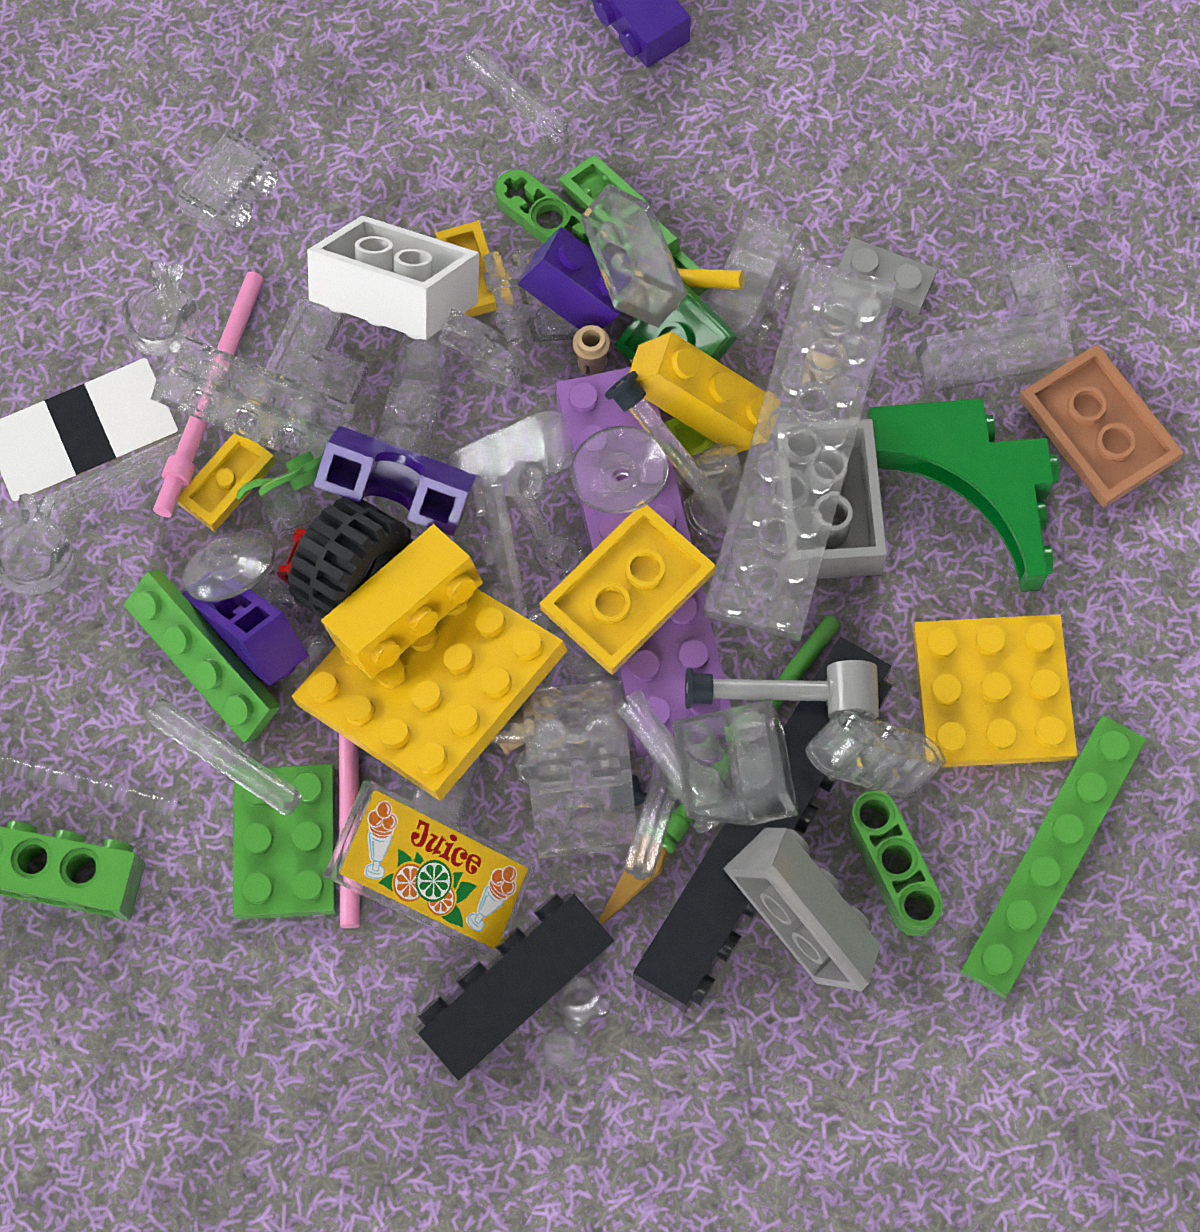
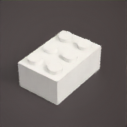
M363 215L307 250L309 301L327 306L333 312L347 313L365 319L368 323L375 326H386L406 333L408 337L413 339H429L478 303L479 252Z

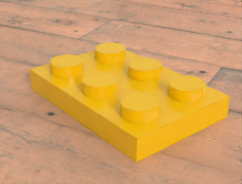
M643 501L539 603L540 610L613 675L716 572V565Z

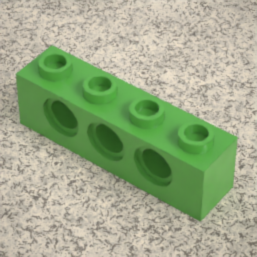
M8 821L7 827H0V896L128 921L131 920L145 867V862L133 852L134 846L111 839H105L103 846L85 843L86 837L65 830H56L54 837L37 834V827L18 821ZM47 853L45 867L38 873L28 874L30 860L38 854ZM86 863H96V872L92 879L85 883H76L78 869Z

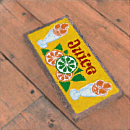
M363 781L323 877L488 957L495 958L500 954L495 946L510 932L536 865L373 781Z

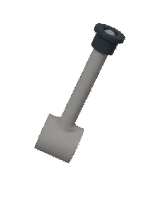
M863 660L835 662L827 666L826 681L713 679V674L693 673L692 668H687L685 675L686 709H692L693 704H712L713 699L826 701L829 719L843 723L867 722L879 717L877 665Z

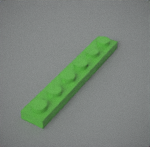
M1102 714L960 973L1003 998L1008 995L1147 738Z

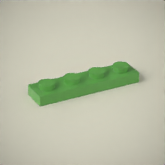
M160 569L147 571L125 602V608L243 743L257 739L281 708V705Z

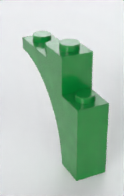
M983 398L869 407L866 419H872L877 467L922 476L951 489L966 499L989 521L1003 540L1016 569L1021 592L1040 591L1048 574L1053 573L1052 549L1050 545L1043 546L1041 529L1046 528L1047 523L1046 507L1043 500L1047 499L1053 483H1058L1059 480L1058 458L1056 454H1049L1047 438L995 442L993 415L985 414Z

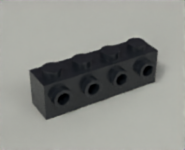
M555 893L534 911V914L539 918L524 932L519 927H516L495 946L500 952L499 955L485 967L480 961L475 963L456 981L461 988L447 1001L441 996L437 997L417 1015L422 1023L414 1030L458 1081L614 942V939L575 894L567 893L561 898L558 893Z

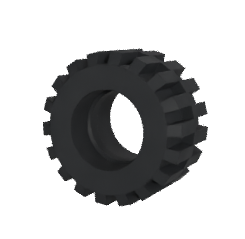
M345 497L336 500L333 505L327 506L313 520L298 543L288 574L290 595L294 597L293 600L324 618L413 542L410 528L363 499L360 503Z

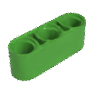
M874 790L865 792L857 798L852 807L848 823L850 833L894 924L906 935L916 937L925 935L932 930L942 914L943 901L941 894L896 803L884 792ZM866 809H875L882 813L886 824L881 828H869L861 821L859 814ZM891 853L898 854L907 862L908 870L902 874L890 873L883 866L882 857ZM909 899L922 900L929 907L930 917L921 921L914 920L906 913L904 902Z

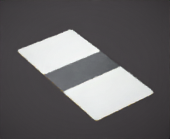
M146 358L140 359L0 419V472L12 501H18L178 431Z

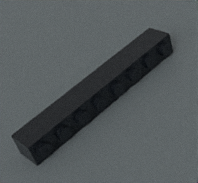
M840 636L813 681H826L827 666L835 662L863 660L875 663L878 673L880 710L893 688V685L887 682L892 665ZM826 701L799 702L633 972L634 982L685 1013L692 1002L699 1006L702 1005L716 979L709 976V973L719 958L725 962L730 959L742 938L735 930L745 915L753 919L758 913L723 868L765 828H787L805 834L819 810L812 803L821 788L828 793L832 790L844 769L842 765L837 763L846 747L852 751L856 750L869 727L863 722L843 723L829 719Z

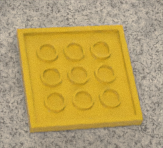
M476 589L467 601L458 604L437 623L436 627L429 634L420 637L400 655L391 667L382 670L372 680L335 646L294 692L292 698L300 708L441 802L568 650L562 639L481 590Z

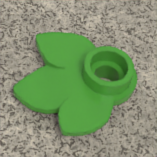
M311 450L285 463L289 470L287 473L275 478H260L245 483L237 492L236 497L238 501L247 492L257 487H260L258 492L260 496H263L271 489L289 481L293 491L314 482L323 455L314 458Z

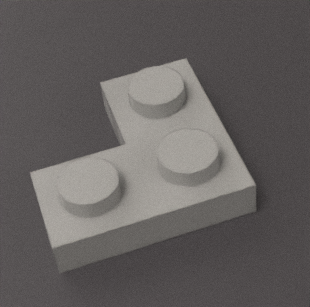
M851 237L818 310L816 321L859 337L876 299L919 315L936 277L937 269Z

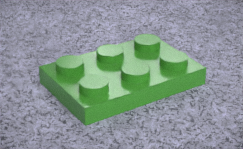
M333 764L234 769L233 916L236 919L336 914L335 768Z

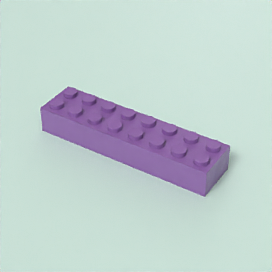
M631 367L555 382L557 406L590 552L608 537L643 501L691 543L659 408L643 398L634 407L624 412L613 398L608 400L605 397V393L617 381L627 375ZM702 586L617 670L637 758L729 739L733 736L735 721L729 699H713L712 704H693L692 709H686L685 675L687 668H692L693 673L713 674V679H724Z

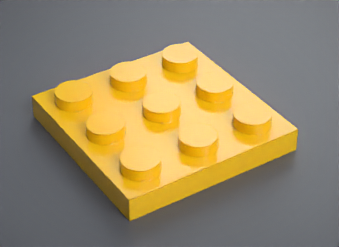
M1061 614L914 622L913 637L926 768L1071 761L1076 759L1078 755Z

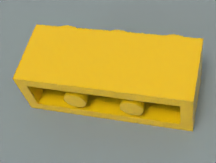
M672 331L638 345L629 373L635 371L638 374L636 381L646 392L644 399L732 454L769 442L781 405L779 400Z
M433 524L327 614L321 622L336 646L372 680L382 670L391 667L400 655L420 637L429 634L436 627L437 623L458 604L467 601L483 582L471 557Z

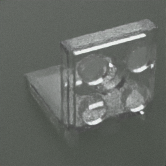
M621 680L536 688L523 703L527 773L538 859L637 849L631 762ZM571 723L585 724V726L577 729L565 727ZM579 808H591L595 810L592 813L586 815H579L573 813V811Z

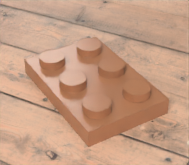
M1098 344L1022 390L1018 398L1103 509L1178 462L1184 454L1179 445Z

